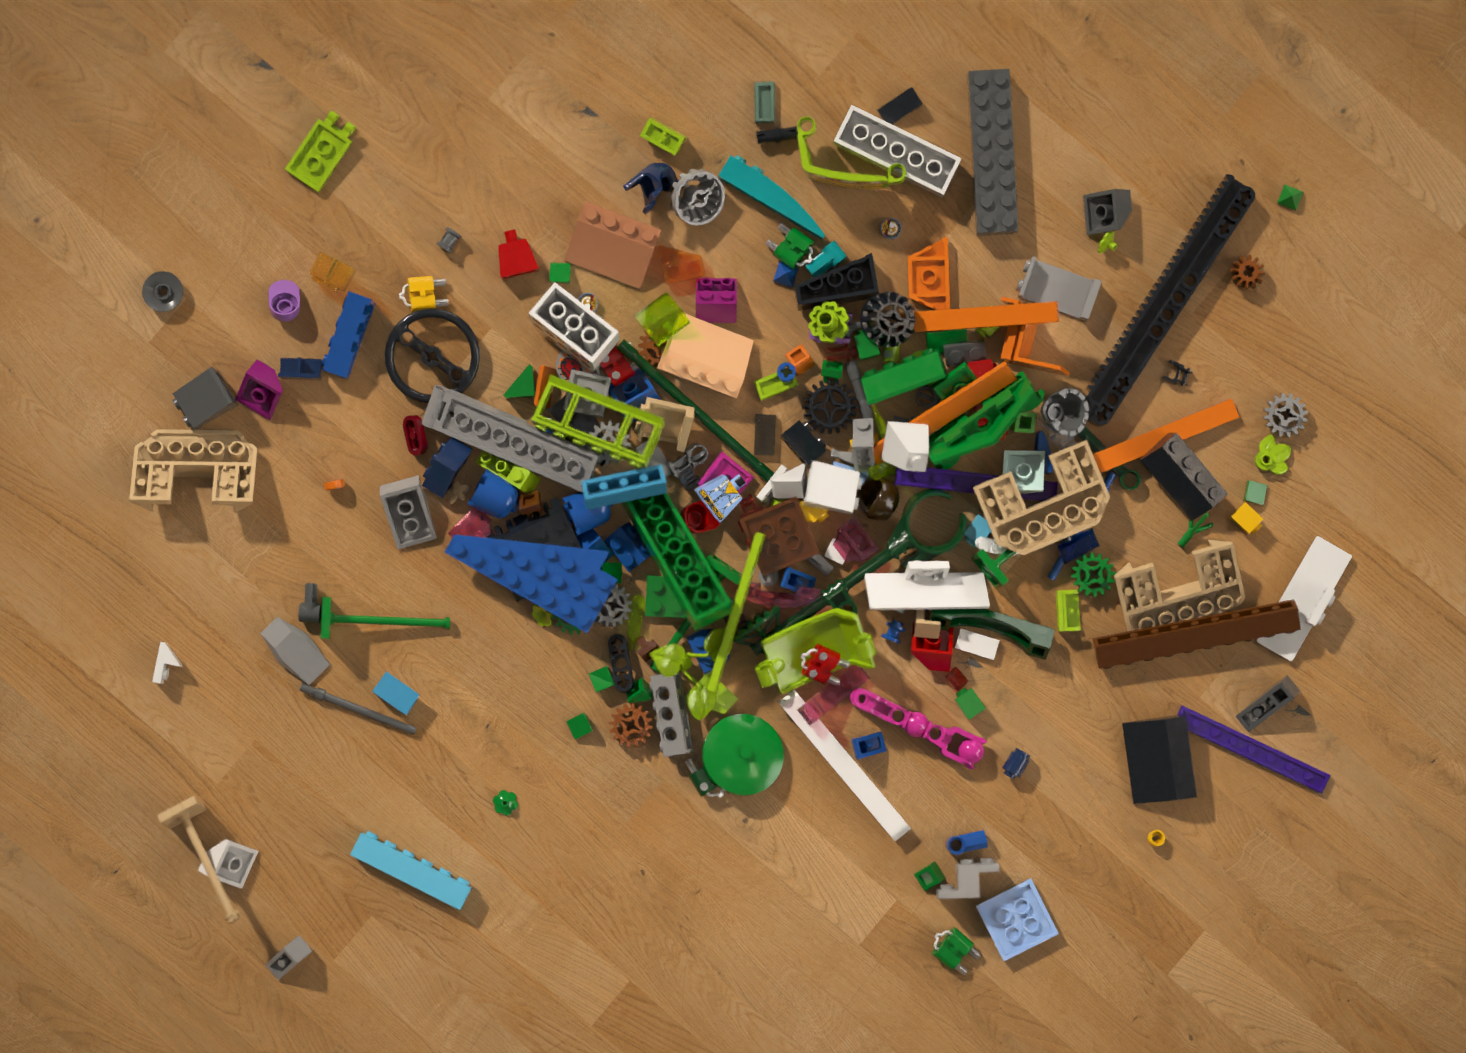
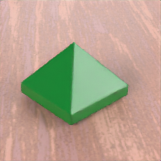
M1284 184L1277 204L1296 211L1303 191Z

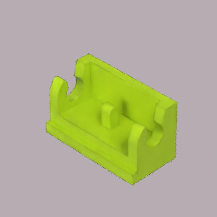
M652 117L648 119L640 134V137L675 156L679 153L682 144L687 136Z
M1078 590L1056 591L1058 632L1081 631Z

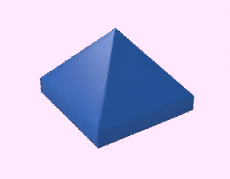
M779 262L773 282L793 287L798 268L796 267L792 270L784 263Z

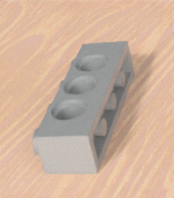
M679 671L672 677H665L661 674L650 676V689L654 695L653 708L657 713L658 719L656 727L661 737V752L664 757L694 752L681 672ZM666 689L669 691L670 694L668 699H666V697L664 696V691ZM669 709H670V710L672 711V713H673L672 719H670V718L668 717V710H669ZM672 730L676 732L675 740L671 737Z

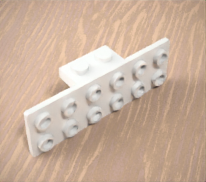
M1315 537L1279 602L1295 600L1298 607L1301 630L1291 634H1276L1270 638L1261 637L1257 639V642L1283 658L1293 661L1310 629L1316 626V624H1321L1326 615L1323 613L1326 606L1330 607L1336 596L1333 595L1335 592L1334 588L1352 556L1321 537Z
M916 560L908 562L905 573H866L864 576L870 610L988 609L990 603L984 573H948L950 569L949 561Z

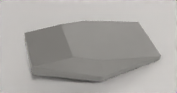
M276 617L261 632L263 639L277 662L308 685L330 665L306 632L279 617Z

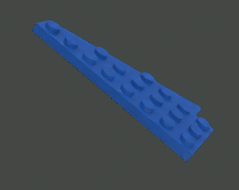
M455 534L445 550L446 554L586 633L589 632L618 580L600 570L609 555L608 551Z

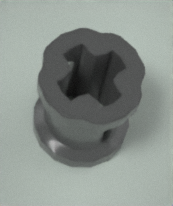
M446 227V233L441 241H437L436 244L452 254V248L462 236Z

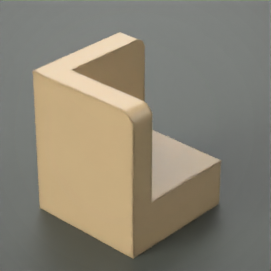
M916 609L914 637L939 639L941 623L924 620L925 609Z

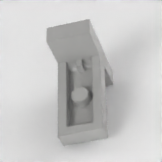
M873 418L853 419L852 454L854 470L858 472H875Z

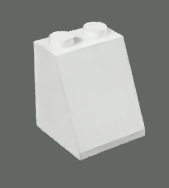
M812 461L809 468L803 506L852 514L853 509L857 510L859 498H856L857 489L860 490L862 485V478L859 477L860 472Z

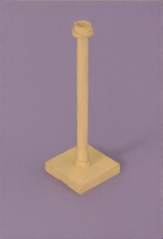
M192 796L157 816L160 822L170 829L183 823L227 914L224 918L231 924L240 919V913L238 910L234 911L190 819L207 810L202 801Z

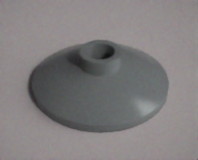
M155 272L143 284V299L155 311H170L177 307L182 300V283L170 272ZM162 289H167V294L165 296H161L160 291Z

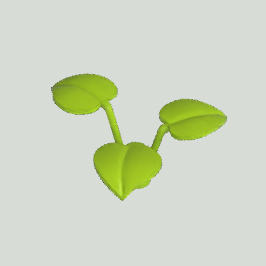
M726 628L715 629L707 635L704 642L706 654L690 652L685 654L684 648L678 644L661 647L650 654L661 675L672 677L680 670L697 686L698 690L691 691L687 700L688 709L697 720L703 719L712 710L716 702V693L707 690V686L702 688L687 672V669L692 665V657L708 658L710 656L712 661H716Z

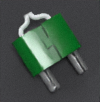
M781 223L778 229L786 234L784 242H781L779 246L770 239L766 242V246L774 251L773 256L792 270L797 266H803L805 263L810 264L813 260L811 255L813 253L814 241L798 229H789ZM810 251L808 255L809 260H804L802 263H800L803 260V256L807 255V253Z
M956 927L943 933L937 932L934 936L936 941L932 955L950 970L955 968L962 975H965L968 970L960 964L961 958L964 955L966 956L967 953L976 960L979 959L976 955L981 956L973 948L974 943ZM946 934V936L944 937L945 939L942 942L940 941V943L938 944V936H944Z

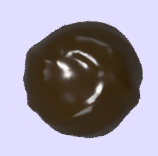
M873 477L861 485V489L858 490V504L868 519L877 521L888 520L898 507L899 491L890 480Z

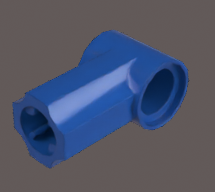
M984 830L951 836L946 841L947 851L955 855L988 847ZM955 839L961 843V847L957 851L951 849V842Z

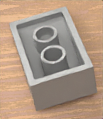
M419 475L380 486V498L397 549L437 539Z

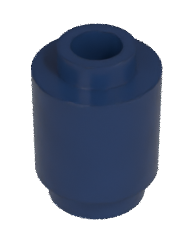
M1016 748L1014 752L1010 753L1002 767L1005 769L1004 774L1012 779H1015L1016 776L1020 778L1030 762L1028 761L1030 755Z

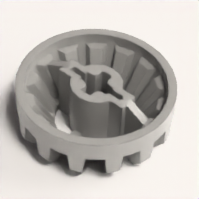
M690 169L688 174H680L679 177L681 179L678 183H673L674 191L669 194V198L672 200L670 204L671 209L675 211V215L688 224L703 225L709 223L716 218L724 205L725 190L722 182L717 176L704 169ZM695 180L700 183L696 186L688 185L687 182ZM683 186H685L686 188L683 192V197L680 198L681 189Z

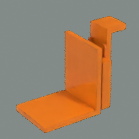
M1001 298V301L1008 305L1023 304L1016 299ZM1037 324L1008 326L1000 359L1026 368L1069 376L1070 372L1062 366L1029 359Z

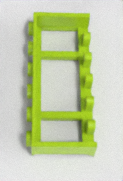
M551 374L533 418H531L535 428L540 431L554 432L553 435L558 438H570L576 445L582 447L584 444L588 445L594 452L599 454L606 452L610 454L612 459L617 461L624 459L629 461V465L638 469L641 466L644 468L648 466L665 426V421L662 417ZM554 387L573 394L562 423L542 416ZM580 397L626 415L614 444L568 427ZM633 418L655 426L643 455L621 447Z

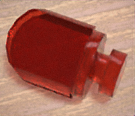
M849 343L841 347L825 348L826 353L846 351V354L826 356L827 361L847 359V362H850V356L857 358L856 346L849 348Z

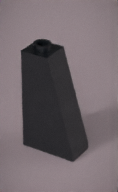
M566 395L548 409L559 423H562L566 410H563ZM576 412L573 413L568 427L589 434V432L595 433V425L600 428L595 416ZM601 432L597 438H602L604 436ZM584 444V446H583V448H586V449H588V448L590 447V446L585 445V444ZM603 460L601 463H597V466H604L606 464L605 460Z

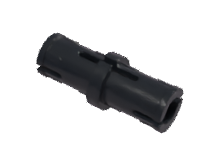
M797 126L780 129L774 127L773 130L756 131L757 144L768 142L780 143L783 140L798 139Z

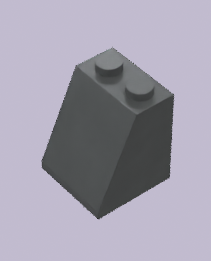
M213 367L207 369L172 393L175 397L172 401L178 410L182 409L185 414L183 420L188 428L192 426L195 430L238 406L218 370Z

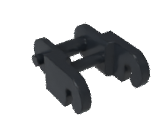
M1169 360L1168 363L1177 366L1178 371L1174 379L1163 376L1162 379L1168 380V382L1173 384L1180 383L1182 387L1184 385L1188 386L1186 380L1188 375L1193 372L1190 371V368L1185 369L1184 365ZM1184 371L1185 374L1181 381L1178 379L1180 372Z

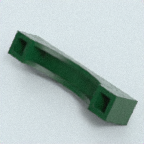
M932 609L929 621L940 622V629L945 631L952 627L969 626L997 632L1022 646L1027 651V655L1046 660L1050 651L1055 629L1044 625H1038L988 609Z

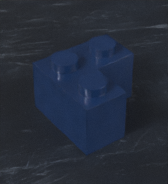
M453 437L447 443L443 442L438 450L439 454L434 453L429 462L431 467L428 466L423 474L425 480L422 486L443 498L451 488L457 474L467 462L473 449Z

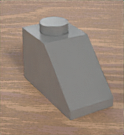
M298 936L265 965L277 980H280L310 954L312 950Z

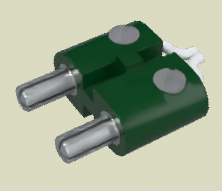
M691 759L685 761L692 773L689 775V778L701 797L705 794L710 797L718 796L719 798L724 795L723 790L720 791V794H710L709 792L717 786L710 780L704 767L697 770Z

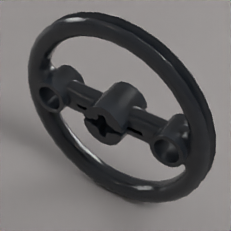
M436 308L415 311L400 320L388 337L385 347L387 372L394 385L404 395L413 400L429 403L431 395L415 391L399 376L394 363L396 342L409 346L419 353L427 366H436L446 373L450 380L456 383V387L452 389L454 391L463 393L476 377L480 362V348L477 338L470 326L452 312ZM430 317L442 318L455 324L464 333L469 342L471 350L469 370L454 365L443 357L442 350L439 347L429 346L416 337L414 331L410 330L408 326L419 319ZM405 332L413 335L411 343L403 341L402 335ZM435 351L438 360L433 359L430 361L427 352L432 353ZM453 369H460L463 376L461 379L456 380L452 377Z

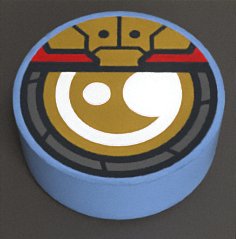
M894 218L886 219L881 225V233L887 239H895L901 232V224Z
M585 293L579 297L578 301L592 312L597 310L598 300L595 295Z

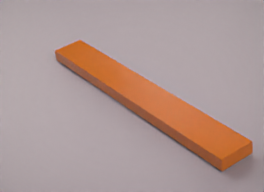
M1058 302L914 312L917 322L914 323L913 329H915L914 333L1059 323ZM904 312L900 313L901 318H905ZM898 326V332H899L904 326Z
M1003 362L908 423L928 424V433L930 435L1014 382L1017 378L1007 363ZM885 438L874 444V459L878 467L885 463L881 459Z
M1229 399L1094 453L1093 456L1100 473L1144 456L1167 433H1177L1182 440H1185L1237 419L1239 415L1233 400Z

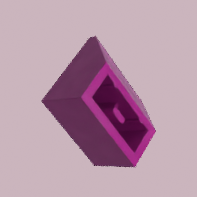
M696 278V318L708 323H736L737 278Z

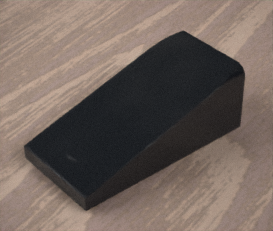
M911 87L877 111L884 121L894 124L920 108L923 103L913 87Z

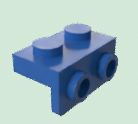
M630 522L618 528L605 539V542L628 572L651 556L635 526Z

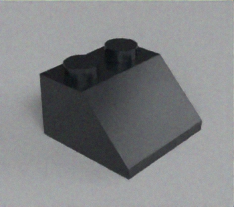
M799 420L781 435V439L809 468L812 461L818 460L826 452L824 447L827 445L819 436L815 438L811 434L813 430L805 421L801 423Z

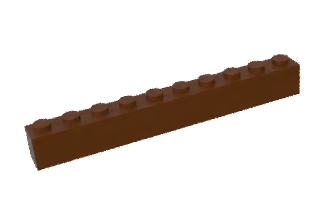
M1293 599L1092 639L1098 668L1110 669L1116 665H1130L1142 660L1151 661L1157 657H1171L1174 654L1183 652L1192 653L1199 649H1212L1219 645L1228 646L1240 641L1249 642L1261 637L1270 638L1281 633L1291 634L1301 630L1298 607Z

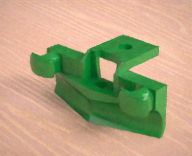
M966 362L948 373L945 378L934 383L932 387L943 401L953 395L957 387L967 386L978 378ZM1022 370L1015 375L1017 380L983 400L982 409L969 418L963 413L929 436V457L936 469L947 470L953 467L960 460L961 456L997 444L1022 411H1031L1042 403L1045 397L1044 391L1040 389L1035 392L1031 381ZM979 419H987L984 425H977Z

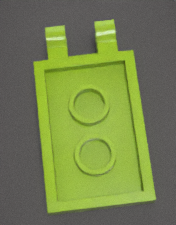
M332 110L324 122L320 119L316 121L285 168L286 171L317 192L321 191L353 143L348 138L356 129V126L350 122L346 123L343 130L334 126L333 124L340 115Z

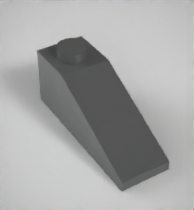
M1286 675L1237 714L1236 717L1246 730L1250 732L1294 699L1300 690L1289 676Z

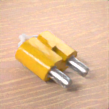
M432 276L407 278V284L403 286L402 293H399V299H402L404 304L410 307L411 313L422 309L448 306V299L435 300L434 287L446 286L447 281L446 279L433 280ZM406 288H408L409 304L405 297H403Z

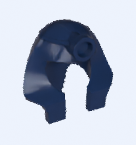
M652 163L624 184L623 187L625 191H628L637 185L641 186L646 206L642 212L646 215L653 210L656 202L655 199L660 195L661 191L672 192L674 190L673 183H678L679 180L671 166L665 163Z

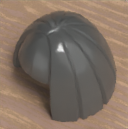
M1065 388L1049 396L1041 406L1044 423L1052 431L1062 436L1070 437L1077 435V433L1084 429L1088 420V403L1085 401L1084 395L1076 389Z

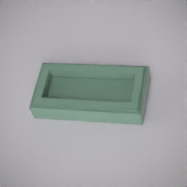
M754 82L755 123H775V82Z

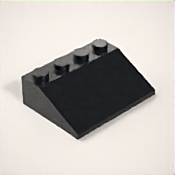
M1181 714L1122 723L1133 804L1197 798L1186 716Z

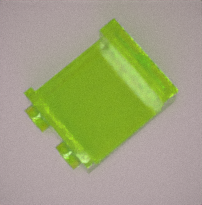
M667 292L633 315L657 346L691 323L681 307Z

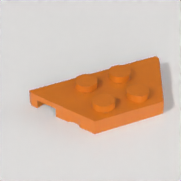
M944 237L907 257L908 297L933 310L950 309L948 237Z

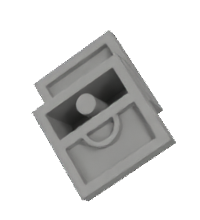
M981 858L980 862L975 863L972 859H960V863H955L956 888H954L953 884L940 885V888L936 889V897L938 899L980 897L979 872H999V863L994 862L993 858Z

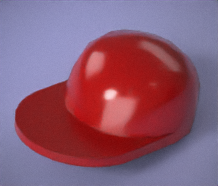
M702 501L691 503L680 512V516L691 534L713 530L721 524Z

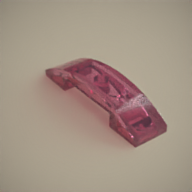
M751 582L746 599L767 607L793 608L815 601L820 594V589L800 587L796 594L761 591V583Z
M853 665L838 677L840 683L837 686L830 683L797 709L809 726L870 679L863 668Z

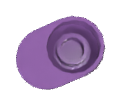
M280 280L273 283L268 291L271 315L281 322L295 319L300 311V292L298 286L289 280Z

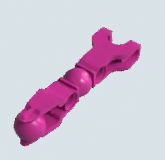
M857 688L850 694V702L854 706L892 724L900 725V728H903L910 737L926 738L929 742L940 747L942 755L961 763L968 769H975L973 764H976L983 758V744L987 743L984 738L975 736L959 727L952 726L948 729L932 724L923 713L906 711L904 708L865 689ZM860 694H864L866 697L863 703L858 701ZM896 710H900L903 713V718L898 722L894 721L892 716ZM933 728H937L940 732L939 737L936 739H932L929 735L930 730ZM955 732L968 738L960 744L958 749L959 756L947 751V745L951 742V736Z

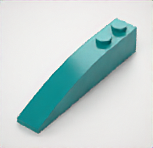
M730 155L718 175L721 181L823 241L825 238L823 231L791 195L767 176L763 175L764 171L755 165L750 167L745 164L746 160L742 157Z

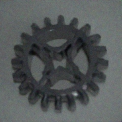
M830 379L827 380V386H824L823 381H819V389L813 384L812 388L815 392L807 390L806 393L811 397L810 399L807 397L803 398L804 402L809 403L802 406L803 410L809 411L803 414L804 418L811 417L807 424L809 425L814 421L816 424L813 426V430L821 426L820 433L822 434L825 428H828L829 435L832 434V428H835L836 433H840L838 427L840 425L846 430L847 426L844 422L852 424L853 421L849 418V415L856 416V413L851 411V409H856L857 405L850 403L855 401L856 397L849 398L848 395L852 393V390L849 389L845 393L843 390L846 388V384L839 388L838 380L835 381L834 386H831ZM826 391V400L823 403L813 404L815 397L821 392ZM832 391L839 393L844 398L846 404L835 402ZM829 397L831 404L836 407L835 410L832 409L833 412L830 413V417L828 409L823 407L824 404L827 405ZM813 410L824 412L827 423L820 421L815 416ZM846 410L844 417L838 422L833 423V414L836 411Z

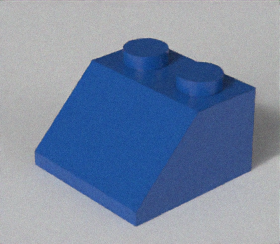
M640 368L634 370V376L614 387L610 383L609 394L611 398L640 409L641 404H645L647 397L660 400L654 387ZM633 418L631 423L637 421L638 419Z

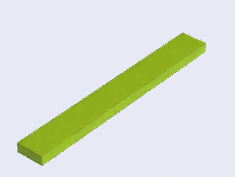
M755 533L707 690L715 692L718 689L766 534Z

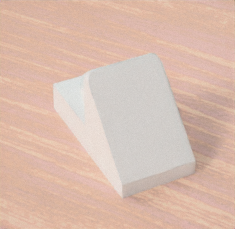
M160 642L152 682L163 684L164 680L168 679L169 668H167V664L183 667L168 643Z

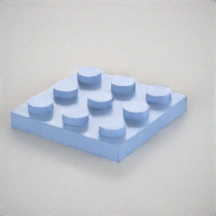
M1031 878L976 905L1003 961L1059 934Z

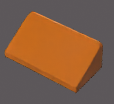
M544 365L540 366L534 398L535 407L540 402L550 374L556 376V369ZM553 391L545 407L546 409H549L551 406Z

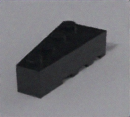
M872 253L861 259L851 261L847 265L832 269L823 275H818L795 285L798 311L812 309L815 306L822 307L825 301L843 304L868 300L879 293Z

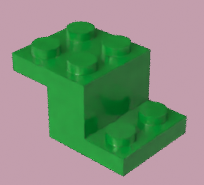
M647 575L645 616L687 618L663 576Z

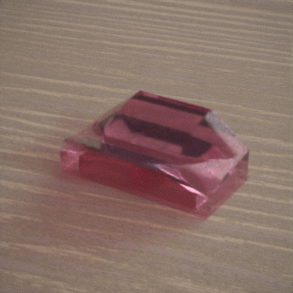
M473 508L448 534L452 538L454 534L486 538L491 533V519L487 514Z
M855 517L837 529V537L833 546L845 562L856 560L863 562L879 549Z

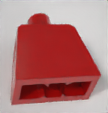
M516 229L505 231L506 243L498 245L501 279L504 280L540 271L527 239L518 240Z

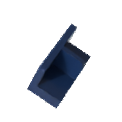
M281 358L278 377L280 379L321 380L322 359Z

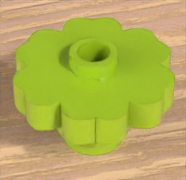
M825 301L822 307L815 306L809 314V318L812 320L808 324L811 334L814 337H819L823 343H834L836 338H844L845 333L849 331L846 323L849 322L850 317L846 309L839 307L836 302Z

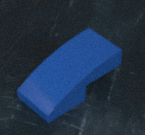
M1038 431L1035 434L1034 451H1045L1044 474L1049 475L1052 473V465L1048 455H1051V450L1044 432Z

